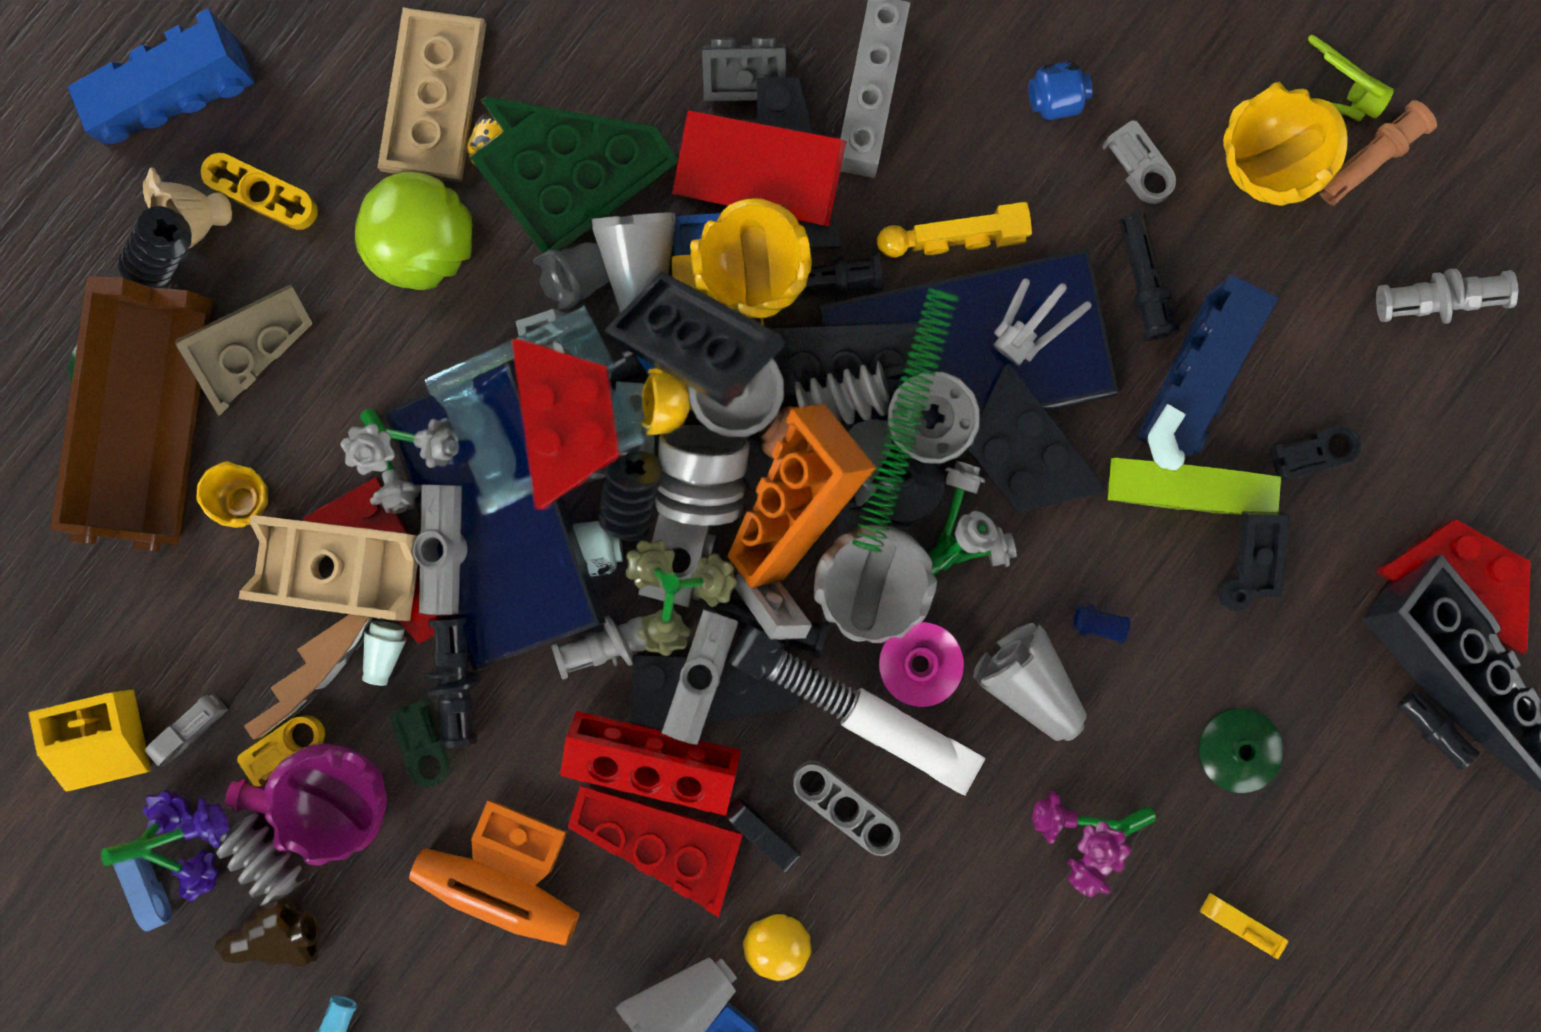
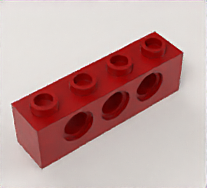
M576 710L566 736L560 776L617 789L622 792L655 798L664 802L680 804L705 812L726 815L741 750L699 740L698 745L665 735L661 730Z

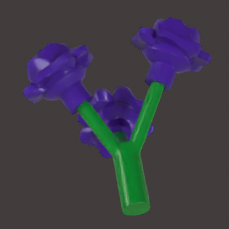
M164 790L160 794H150L146 797L147 805L142 810L150 819L148 829L138 840L102 849V862L105 866L141 857L172 870L174 876L178 877L180 884L179 897L194 901L199 894H205L213 890L216 885V879L219 876V870L215 867L216 855L200 850L195 857L187 861L180 859L176 862L152 852L151 848L182 837L188 840L196 836H200L205 841L208 840L214 848H218L220 846V836L229 831L225 810L221 808L220 803L209 805L201 797L198 798V810L193 815L189 810L187 801L178 793ZM162 832L165 833L163 835L152 838L155 834H160Z

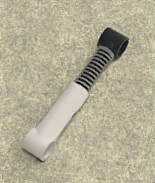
M747 623L726 660L728 663L762 682L769 678L771 681L778 680V685L784 683L785 689L791 687V693L796 690L798 691V696L804 695V700L808 699V697L811 698V704L816 701L818 702L817 707L823 705L824 711L830 709L831 715L837 713V718L841 717V726L928 773V775L956 792L966 795L983 765L985 757L933 730L862 688L852 692L851 687L845 688V684H839L838 679L832 681V677H826L825 672L819 674L818 668L812 670V665L806 666L805 661L799 663L798 657L793 659L792 653L787 654V651H784L783 643L776 639H770L766 633Z

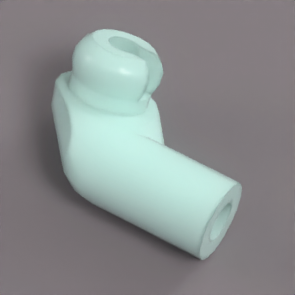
M1169 404L1165 406L1150 430L1148 443L1153 459L1158 466L1164 469L1176 470L1183 465L1185 454L1179 450L1174 433L1186 414Z

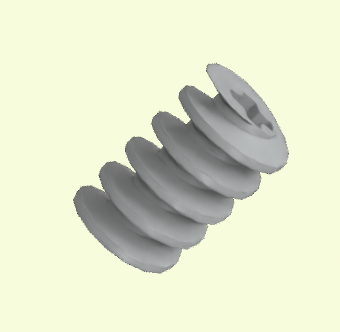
M877 361L875 375H872L865 365H861L859 379H855L849 369H846L843 374V383L840 384L832 373L827 374L826 387L824 388L821 387L816 378H811L809 392H805L799 382L795 383L799 407L825 404L838 421L840 414L847 424L854 423L856 410L864 420L871 418L872 406L875 407L881 416L886 415L888 412L889 393L880 361Z
M254 813L241 820L220 838V842L223 841L216 854L219 858L234 855L227 866L228 869L236 871L245 868L238 881L241 885L256 881L249 894L252 898L266 894L265 899L261 903V905L287 897L305 880L299 882L295 880L302 869L300 865L288 869L284 867L291 856L290 852L275 856L274 840L267 843L263 841L270 829L268 826L256 830L252 828L259 817L257 813Z

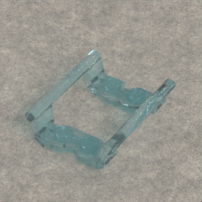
M585 306L515 338L540 346L550 341H555L564 348L569 349L572 356L606 366L609 372V379L612 373L617 370L606 344ZM512 340L425 380L430 393L444 407L457 438L461 441L471 440L475 445V455L468 463L482 493L477 500L485 515L533 493L531 475L518 481L515 479L513 472L516 459L495 411L481 401L472 381V377L514 358ZM611 388L621 453L645 442L644 430L628 393L625 390L615 391Z

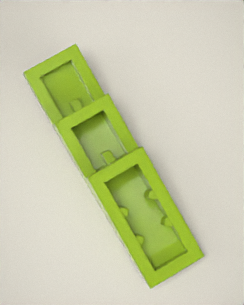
M1111 458L1108 500L1218 514L1242 515V511L1278 512L1281 477L1184 464L1176 470L1161 468L1155 461Z

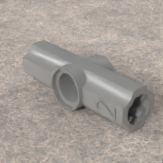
M422 485L421 534L415 539L412 549L413 556L420 565L419 613L432 615L459 614L460 564L466 558L468 550L467 542L463 535L460 534L462 486ZM439 541L443 545V555L441 558L437 551Z
M703 610L686 663L681 670L680 680L662 731L663 734L698 745L716 688L720 683V677L739 623L738 621ZM699 664L707 666L713 676L710 686L703 690L696 689L689 681V672L694 666Z

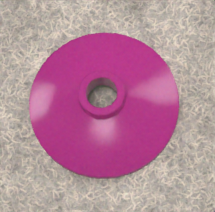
M927 622L914 625L902 638L892 637L887 640L882 647L879 658V671L887 690L901 702L916 707H928L946 700L957 689L964 670L963 654L956 639L944 628ZM917 656H924L927 659V668L922 672L915 671L912 666L913 659Z

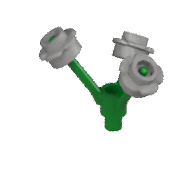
M956 461L954 468L947 467L945 470L948 472L945 484L956 489L943 530L936 542L937 546L929 552L932 561V575L934 576L940 570L947 571L954 564L989 555L992 567L1002 564L1005 567H1009L1010 558L1017 557L1012 533L1003 534L1002 528L995 527L992 520L985 514L973 511L969 515H963L956 527V540L951 536L964 492L968 491L977 494L980 482L985 483V479L978 476L980 468Z

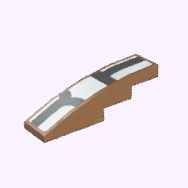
M349 614L298 648L297 650L306 664L270 687L280 702L244 725L251 738L255 740L266 737L306 707L337 676L363 643L364 631L370 628L371 621L378 618Z

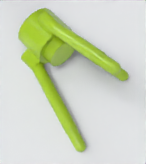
M1310 35L1308 41L1325 54V60L1355 81L1347 96V100L1352 102V106L1330 103L1338 109L1340 114L1347 115L1359 122L1365 114L1374 119L1377 118L1388 105L1394 89L1366 74L1315 35Z

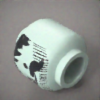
M598 521L572 525L590 576L613 573L616 570L617 563L623 562L624 559L622 539L605 532L600 527ZM561 553L563 564L566 565Z

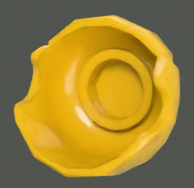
M652 368L648 370L650 375L642 390V408L645 415L642 426L648 428L646 430L648 435L671 433L682 426L690 408L689 391L683 382L659 368Z
M225 461L205 471L197 484V501L204 513L220 525L234 528L250 525L251 515L262 516L268 506V486L252 468Z
M773 914L753 922L743 941L745 960L753 971L760 976L774 981L787 980L803 971L811 955L809 933L800 921L785 914Z

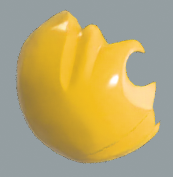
M1275 82L1265 91L1252 99L1243 101L1233 109L1229 126L1223 138L1226 164L1235 184L1241 190L1249 193L1254 199L1279 206L1298 203L1322 190L1342 168L1347 151V128L1342 115L1330 102L1323 99L1310 98L1309 92L1306 89L1288 91L1280 82Z
M744 199L729 205L719 215L717 221L709 220L703 228L702 237L692 240L690 244L692 268L697 290L748 318H765L777 314L783 308L791 305L807 285L812 258L804 226L799 225L797 218L790 211L771 201Z

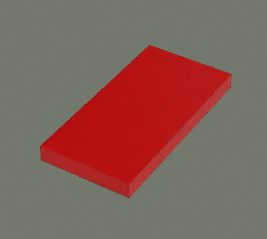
M688 111L672 194L728 206L744 199H764L784 207L797 220L829 226L847 141Z

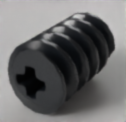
M152 206L144 210L138 217L122 249V253L119 255L118 269L120 275L125 279L151 288H161L168 284L191 245L192 233L189 224L183 216L175 210L164 206Z
M633 451L626 455H621L607 466L598 522L600 527L608 534L625 541L634 542L644 540L649 534L662 472L660 461L652 453Z

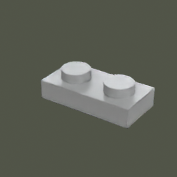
M738 571L735 577L737 580L735 589L770 639L806 638L812 624L780 581L751 589Z

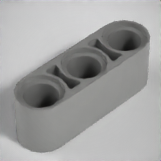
M809 760L801 763L796 768L793 775V786L796 794L802 801L868 852L876 856H886L897 849L900 842V832L890 815L824 764ZM808 771L821 773L824 777L822 788L815 792L804 790L800 785L802 775ZM843 797H851L858 803L855 814L848 818H842L834 812L836 802ZM878 823L886 824L891 828L889 839L881 844L873 843L868 839L870 828Z

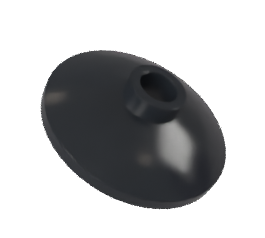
M894 449L890 450V453L906 455ZM889 456L886 461L905 464ZM895 456L908 462L909 465H895L905 470L906 474H892L907 476L910 479L905 482L890 481L900 486L901 490H890L896 493L899 498H887L897 504L895 507L885 506L894 511V514L882 515L889 517L892 523L897 524L918 522L931 515L939 507L945 491L943 472L937 463H923L912 457ZM884 463L881 467L883 469L903 472ZM879 471L878 476L896 480V477ZM876 478L872 481L873 484L898 488ZM876 488L875 493L888 496H895L889 492ZM872 495L868 499L875 502L894 505L893 503L886 501L882 498L876 497L874 495ZM865 502L869 509L892 513L882 507ZM875 514V515L878 516L879 518H881V519H883V520H885V521H889L888 519H886V518H884V517H882V516H879V515Z

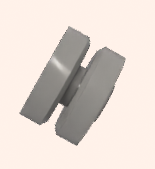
M773 358L727 408L687 385L689 402L697 419L710 431L726 437H747L763 430L777 416L784 398L783 378Z

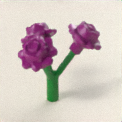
M1050 791L1048 798L1035 803L1032 821L1035 825L1034 829L1041 831L1043 837L1050 844H1053L1063 827L1076 828L1077 825L1086 826L1084 837L1078 843L1079 851L1085 853L1084 858L1079 862L1069 859L1067 864L1073 869L1068 876L1069 882L1081 894L1090 898L1099 892L1109 894L1111 890L1106 883L1105 875H1108L1112 869L1119 872L1125 868V858L1131 853L1130 846L1123 843L1126 836L1156 820L1154 811L1148 806L1121 820L1078 816L1077 811L1064 809L1060 802V797L1056 795L1055 791Z

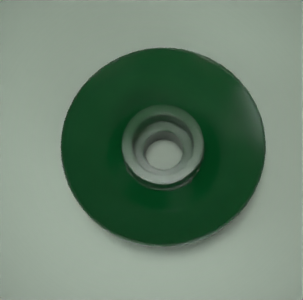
M1235 708L1217 714L1206 724L1200 735L1198 755L1202 769L1212 782L1231 792L1248 793L1266 786L1276 776L1283 760V744L1277 728L1268 718L1253 710ZM1248 744L1252 752L1248 759L1243 760L1239 756V749L1242 745Z

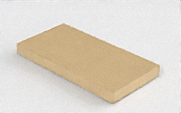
M403 8L378 161V169L381 172L396 174L418 172L433 176L439 180L462 183L486 31L484 19Z

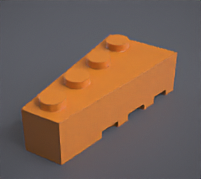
M825 404L791 408L786 420L789 427L784 439L777 440L771 454L775 459L768 476L761 478L755 491L758 493V498L754 508L746 512L727 557L751 589L784 580L876 469L875 465Z

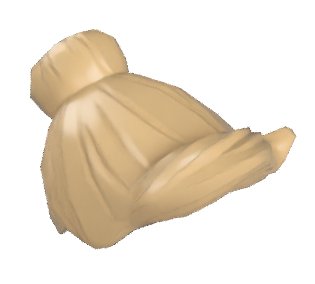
M155 168L149 169L147 177L142 184L148 208L164 206L182 215L189 224L192 233L189 248L204 239L212 225L226 226L231 222V204L223 193L217 192L206 196L187 185L162 182Z

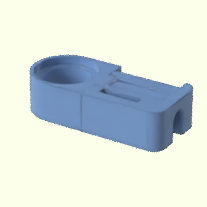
M139 857L113 864L138 925L144 931H150L169 923L172 919L171 905L162 883L157 880L151 862Z

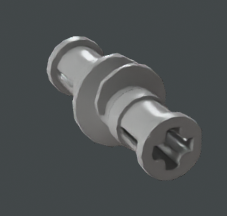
M1448 269L1444 274L1440 272L1432 273L1430 283H1415L1413 286L1397 288L1380 285L1376 292L1378 317L1381 322H1389L1392 317L1406 315L1425 316L1433 312H1439L1441 321L1444 324H1448L1452 319L1453 310H1478L1480 307L1502 305L1504 308H1514L1517 304L1519 293L1517 277L1512 270L1502 271L1500 276L1484 278L1475 276L1462 279L1458 269Z
M673 606L672 614H675L676 611ZM606 616L603 631H594L585 634V637L558 645L557 642L551 643L562 680L568 678L567 673L591 665L595 667L604 664L609 659H612L614 667L618 665V656H621L628 666L633 665L632 652L646 650L645 641L637 634L639 628L643 627L641 616L630 619L627 623L620 624L619 626L615 624L610 616Z

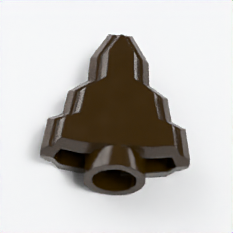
M283 897L280 900L259 906L257 914L246 917L244 925L229 930L218 939L214 949L219 953L224 962L242 963L259 960L269 965L288 963L294 967L305 966L310 962L317 961L319 957L316 944L319 938V925L314 913L309 910L298 912L295 906L286 897Z

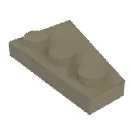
M290 284L176 339L175 344L216 413L220 416L229 407V403L244 389L246 390L257 379V376L274 359H278L313 323Z

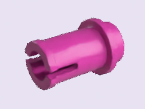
M241 779L240 782L232 781L229 785L225 805L232 807L233 812L239 813L241 809L265 814L271 808L265 798L264 787L249 785L246 779Z

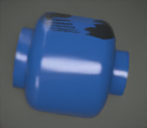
M1074 61L1040 67L1036 71L1035 78L1029 79L1028 83L1032 111L1039 112L1045 120L1066 118L1080 114L1084 109L1086 99L1092 97V81L1089 73L1083 74L1079 65Z

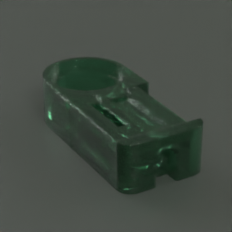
M424 700L392 711L389 718L411 780L418 786L429 788L438 785L447 778L451 765L446 748L441 747L439 742H436L438 736L429 710H425V706L430 705V703ZM426 755L434 756L440 762L441 770L435 779H426L419 772V761Z

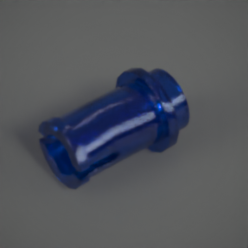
M1090 603L1086 607L1079 605L1073 619V629L1079 631L1081 636L1086 637L1089 633L1117 641L1118 643H1124L1130 628L1129 617L1096 610L1095 606Z

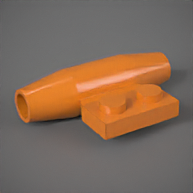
M487 800L472 836L473 859L423 848L418 854L409 876V880L452 908L511 933L564 946L568 944L580 915L579 912L537 886L541 880L552 872L568 832L493 800Z

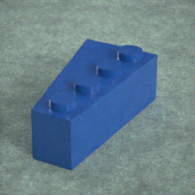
M207 8L196 15L198 20L196 25L185 31L182 26L177 25L164 32L167 41L160 45L148 47L143 44L130 51L129 62L123 65L110 62L69 85V92L85 132L102 144L120 143L126 140L130 133L143 128L160 127L170 117L180 113L197 112L203 109L206 103L220 97L230 98L241 94L245 87L255 84L238 39Z

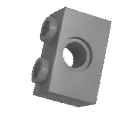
M659 513L652 542L663 540L666 544V549H671L672 551L677 549L686 550L691 558L689 568L685 572L673 574L678 579L691 578L692 574L697 570L698 560L703 557L709 558L712 555L716 536L709 534L710 525L681 523ZM648 585L639 590V595L662 601L665 600L666 591L662 586L654 587ZM695 587L682 588L679 593L675 594L674 604L690 607L692 599L700 601V598L695 596Z

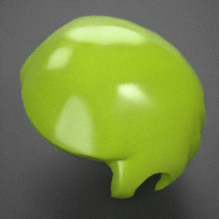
M418 172L393 174L376 184L363 199L355 224L356 248L369 270L389 284L415 290L432 289L437 287L444 277L454 276L462 261L471 258L472 215L468 208L460 202L457 193L451 188H445L439 179Z

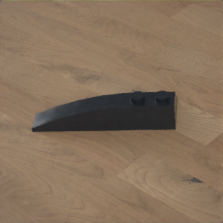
M1437 555L1383 590L1362 619L1411 677L1452 719L1508 768L1541 792V713L1539 707L1541 701L1534 688H1526L1516 668L1521 664L1513 650L1506 651L1496 633L1501 628L1495 617L1443 555Z

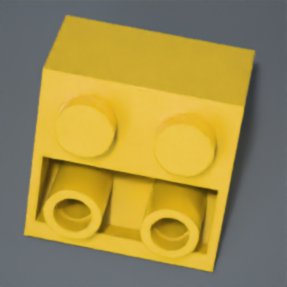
M134 689L111 692L28 712L37 755L65 792L151 772L149 757L145 752L146 743Z

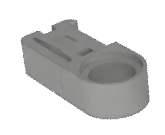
M1132 120L1106 139L1103 144V150L1109 147L1129 174L1126 178L1127 183L1139 199L1149 204L1160 203L1174 190L1176 185L1174 171L1137 121ZM1148 173L1160 174L1166 183L1165 190L1157 194L1148 191L1144 185L1145 175Z
M215 694L202 696L172 726L166 728L147 746L145 752L159 768L167 765L228 711V708Z

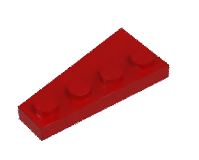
M376 477L303 517L306 522L410 534L400 514L386 513L384 507L371 504L370 499L374 497L373 494L383 486L381 480ZM418 564L410 621H397L418 644H423L434 637L433 627H429L428 619L451 614L432 615L419 613L420 565Z
M583 784L579 787L568 828L611 854L620 856L635 865L636 869L648 876L655 877L670 886L673 891L685 898H690L705 907V910L719 917L743 833Z

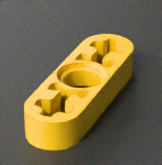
M215 153L207 157L201 166L202 180L215 192L223 193L227 198L296 230L306 229L317 218V204L306 192L224 153ZM217 169H227L235 177L239 178L238 186L225 178L219 179L215 176ZM259 181L268 182L270 186L268 197L261 202H253L249 195L252 185ZM281 197L294 205L300 203L305 208L302 215L298 213L293 215L288 209L279 204Z

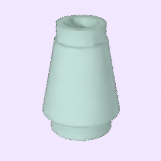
M373 620L371 621L370 628L364 631V673L362 677L364 682L379 686L387 685L388 679L407 640L403 636L405 630L403 626L389 621Z

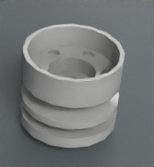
M934 372L936 376L918 374L933 381L934 384L911 382L926 387L931 392L908 390L921 394L929 400L908 399L923 404L926 408L905 406L921 413V410L927 411L930 409L931 404L938 405L937 412L944 415L942 422H935L933 428L926 427L925 419L902 414L919 421L921 425L902 423L918 430L919 433L900 431L916 439L915 442L900 440L913 446V450L900 449L923 463H943L958 457L972 444L979 428V407L973 392L960 379L944 372ZM915 376L911 377L912 379L925 381ZM907 382L902 384L903 386L922 389ZM898 388L895 390L888 406V426L914 431L889 421V418L914 422L892 413L891 410L917 414L895 405L894 402L919 406L896 396V394L920 396ZM890 430L892 436L911 439ZM894 441L898 446L908 447L904 444Z
M704 424L682 425L671 433L661 434L659 438L658 460L663 472H661L655 501L658 512L669 519L693 525H721L740 518L744 510L743 496L746 484L741 477L745 476L748 469L750 449L748 439L746 437H726L710 431Z

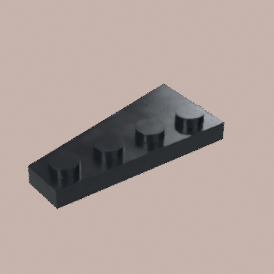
M799 77L757 78V124L813 134ZM833 210L829 226L797 220L799 225L804 226L810 248L842 247Z
M634 655L631 724L663 731L680 680L681 670L686 663L687 657ZM726 661L705 724L799 706L800 696L797 695L798 691L796 690L791 693V687L785 689L784 683L778 685V680L771 681L769 678H766L762 682ZM701 664L694 666L689 672L691 685L701 690L710 686L713 677L711 670Z

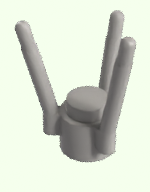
M1025 278L1015 293L1002 323L994 332L998 340L993 346L1017 365H1020L1024 359L1030 362L1040 349L1087 312L1092 306L1089 301L1084 302L1033 343L1037 338V334L1033 331L1057 303L1067 287L1065 284H1060L1026 325L1017 321L1014 326H1011L1030 284L1029 279Z

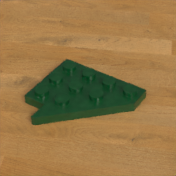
M486 96L480 101L503 131L469 155L541 253L551 249L560 251L593 227L592 219L605 218L677 164L679 160L656 126Z

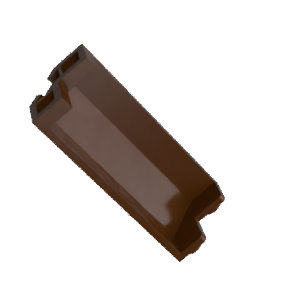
M87 276L50 531L69 533V542L96 545L97 536L134 540L133 549L160 552L161 544L179 545L201 386L177 348L175 340L210 323L213 299L188 290L151 288L125 278Z

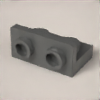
M716 37L711 38V45H703L704 101L757 100V78H786L785 44H777V37H753L752 44H736V38Z

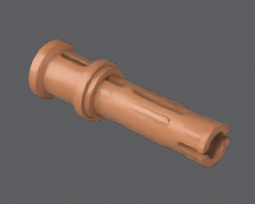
M1412 100L1405 106V112L1391 124L1384 123L1379 127L1376 132V138L1342 165V168L1323 188L1325 190H1320V196L1330 205H1335L1392 157H1402L1409 151V145L1423 133L1430 134L1437 128L1436 118L1423 103Z

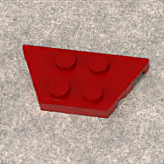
M513 339L512 345L535 509L545 510L560 496L572 488H577L588 480L594 472L600 468H605L621 456L609 372L606 366L521 339Z
M1459 520L1448 521L1433 531L1431 536L1425 540L1418 541L1409 547L1407 552L1392 562L1385 563L1378 568L1377 574L1395 583L1433 557L1443 555L1495 617L1501 628L1496 634L1502 645L1517 654H1525L1527 651L1531 562Z

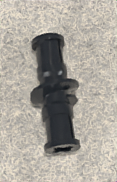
M446 615L430 618L428 623L429 627H433L435 652L433 655L437 671L424 674L425 678L438 680V685L428 689L426 694L439 695L438 710L441 713L443 736L439 738V745L441 747L454 748L475 744L478 742L477 734L473 733L471 709L473 706L469 688L479 684L481 677L478 673L467 671L468 650L465 649L463 624L467 623V616Z

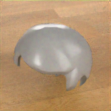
M877 524V525H866V526H871V527H875V528L887 529V528H885L884 526L879 525V524ZM888 526V531H880L887 536L886 539H878L884 543L883 547H877L883 551L882 553L869 551L852 544L854 539L869 544L882 545L868 537L855 534V532L884 537L883 535L864 527H858L837 538L818 562L814 581V599L822 605L826 620L836 623L844 636L858 642L868 640L872 643H881L892 637L902 638L914 625L921 623L929 612L937 587V579L932 575V561L914 538L894 527Z

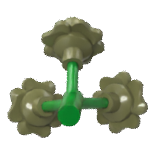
M642 540L637 544V550H631L627 553L629 566L626 570V576L629 579H635L634 582L638 588H644L648 585L654 587L662 586L666 594L663 610H659L655 615L643 617L641 621L643 627L639 628L637 634L645 641L648 651L659 652L667 656L676 649H684L687 644L685 638L690 636V629L683 624L680 614H672L675 594L679 593L682 588L695 587V596L703 598L709 606L714 607L718 605L719 601L727 603L730 600L731 590L736 586L737 580L733 574V565L724 562L718 554H712L709 558H700L697 570L692 574L691 578L678 579L673 574L672 568L675 553L671 549H666L665 542L657 540L651 543Z

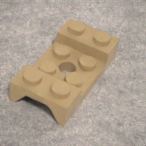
M251 515L250 525L259 540L255 575L240 590L239 599L389 620L410 621L418 563L413 556L412 550L414 541L417 538L416 535ZM328 555L334 562V570L330 577L324 579L319 573V563Z

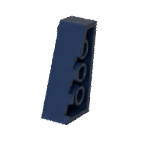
M1230 275L1208 291L1136 438L1149 444L1148 434L1165 406L1169 404L1186 414L1174 433L1179 450L1184 452L1185 458L1190 457L1193 453L1197 455L1208 438L1209 432L1205 431L1212 417H1216L1223 408L1227 399L1226 392L1232 381L1240 373L1245 363V358L1278 297L1234 275Z

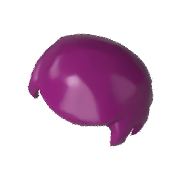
M320 743L309 745L287 756L273 770L264 790L265 798L271 807L265 813V819L274 827L275 849L278 851L290 850L296 852L304 858L306 863L321 866L329 860H346L354 851L359 852L365 849L374 840L381 828L387 804V793L379 768L362 753L344 746Z

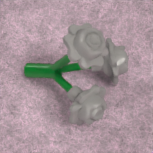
M366 409L360 415V419L365 427H351L348 431L349 437L344 438L341 442V447L346 453L345 463L350 467L357 466L358 472L362 475L371 471L383 472L384 485L373 494L374 497L370 499L371 504L384 507L386 513L399 514L406 510H411L414 508L415 498L422 491V486L401 480L399 471L393 468L391 461L395 456V452L390 446V439L413 442L416 447L421 448L420 456L426 459L427 467L434 468L437 465L445 467L448 460H451L458 453L459 436L455 428H451V421L444 418L441 421L432 419L428 429L413 434L387 429L373 409Z

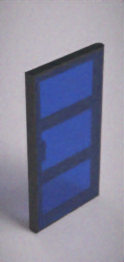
M1089 248L819 306L822 324L918 321L920 319L935 321L921 314L922 311L938 313L923 305V303L939 304L926 298L927 294L937 295L929 292L928 289L938 290L959 297V301L930 297L956 309L927 305L950 314L953 318L927 314L947 322L951 326L930 323L931 326L948 332V335L931 332V335L945 340L946 343L931 341L932 345L938 346L944 351L931 349L932 354L941 357V359L931 358V362L938 365V368L928 366L924 367V369L931 372H944L960 379L973 392L979 412L997 381L1000 368L1005 363L1010 364L1045 411L1118 396V386ZM1025 278L1029 279L1030 284L1011 326H1014L1017 321L1026 325L1060 284H1065L1067 287L1057 303L1033 331L1037 334V338L1033 343L1084 302L1089 301L1092 306L1087 312L1040 349L1030 362L1024 359L1020 365H1017L993 346L998 340L994 332L1002 323L1015 293ZM902 373L885 378L889 393V404L895 390L905 382L901 378H911L913 375ZM931 404L930 409L927 411L921 410L924 416L920 418L926 420V427L933 428L935 422L943 421L944 415L937 412L938 405ZM872 406L870 419L886 420L888 423V412L886 415L881 416L875 407ZM856 410L854 423L847 424L843 420V425L848 432L855 424L865 420Z
M514 358L502 359L384 412L389 428L392 430L416 434L418 431L428 429L432 419L441 421L445 418L451 421V428H455L459 436L458 453L451 460H448L445 467L439 465L434 468L427 467L426 459L420 456L421 448L416 447L413 442L394 439L408 482L421 486H462L460 534L466 540L468 550L466 558L460 564L459 614L454 615L467 616V623L463 624L465 649L468 650V658L473 671H481L489 665L606 623L563 497L560 496L553 501L552 505L545 510L535 509ZM422 491L419 493V496L415 498V503L420 518ZM439 541L437 546V551L440 558L443 555V545L441 541Z

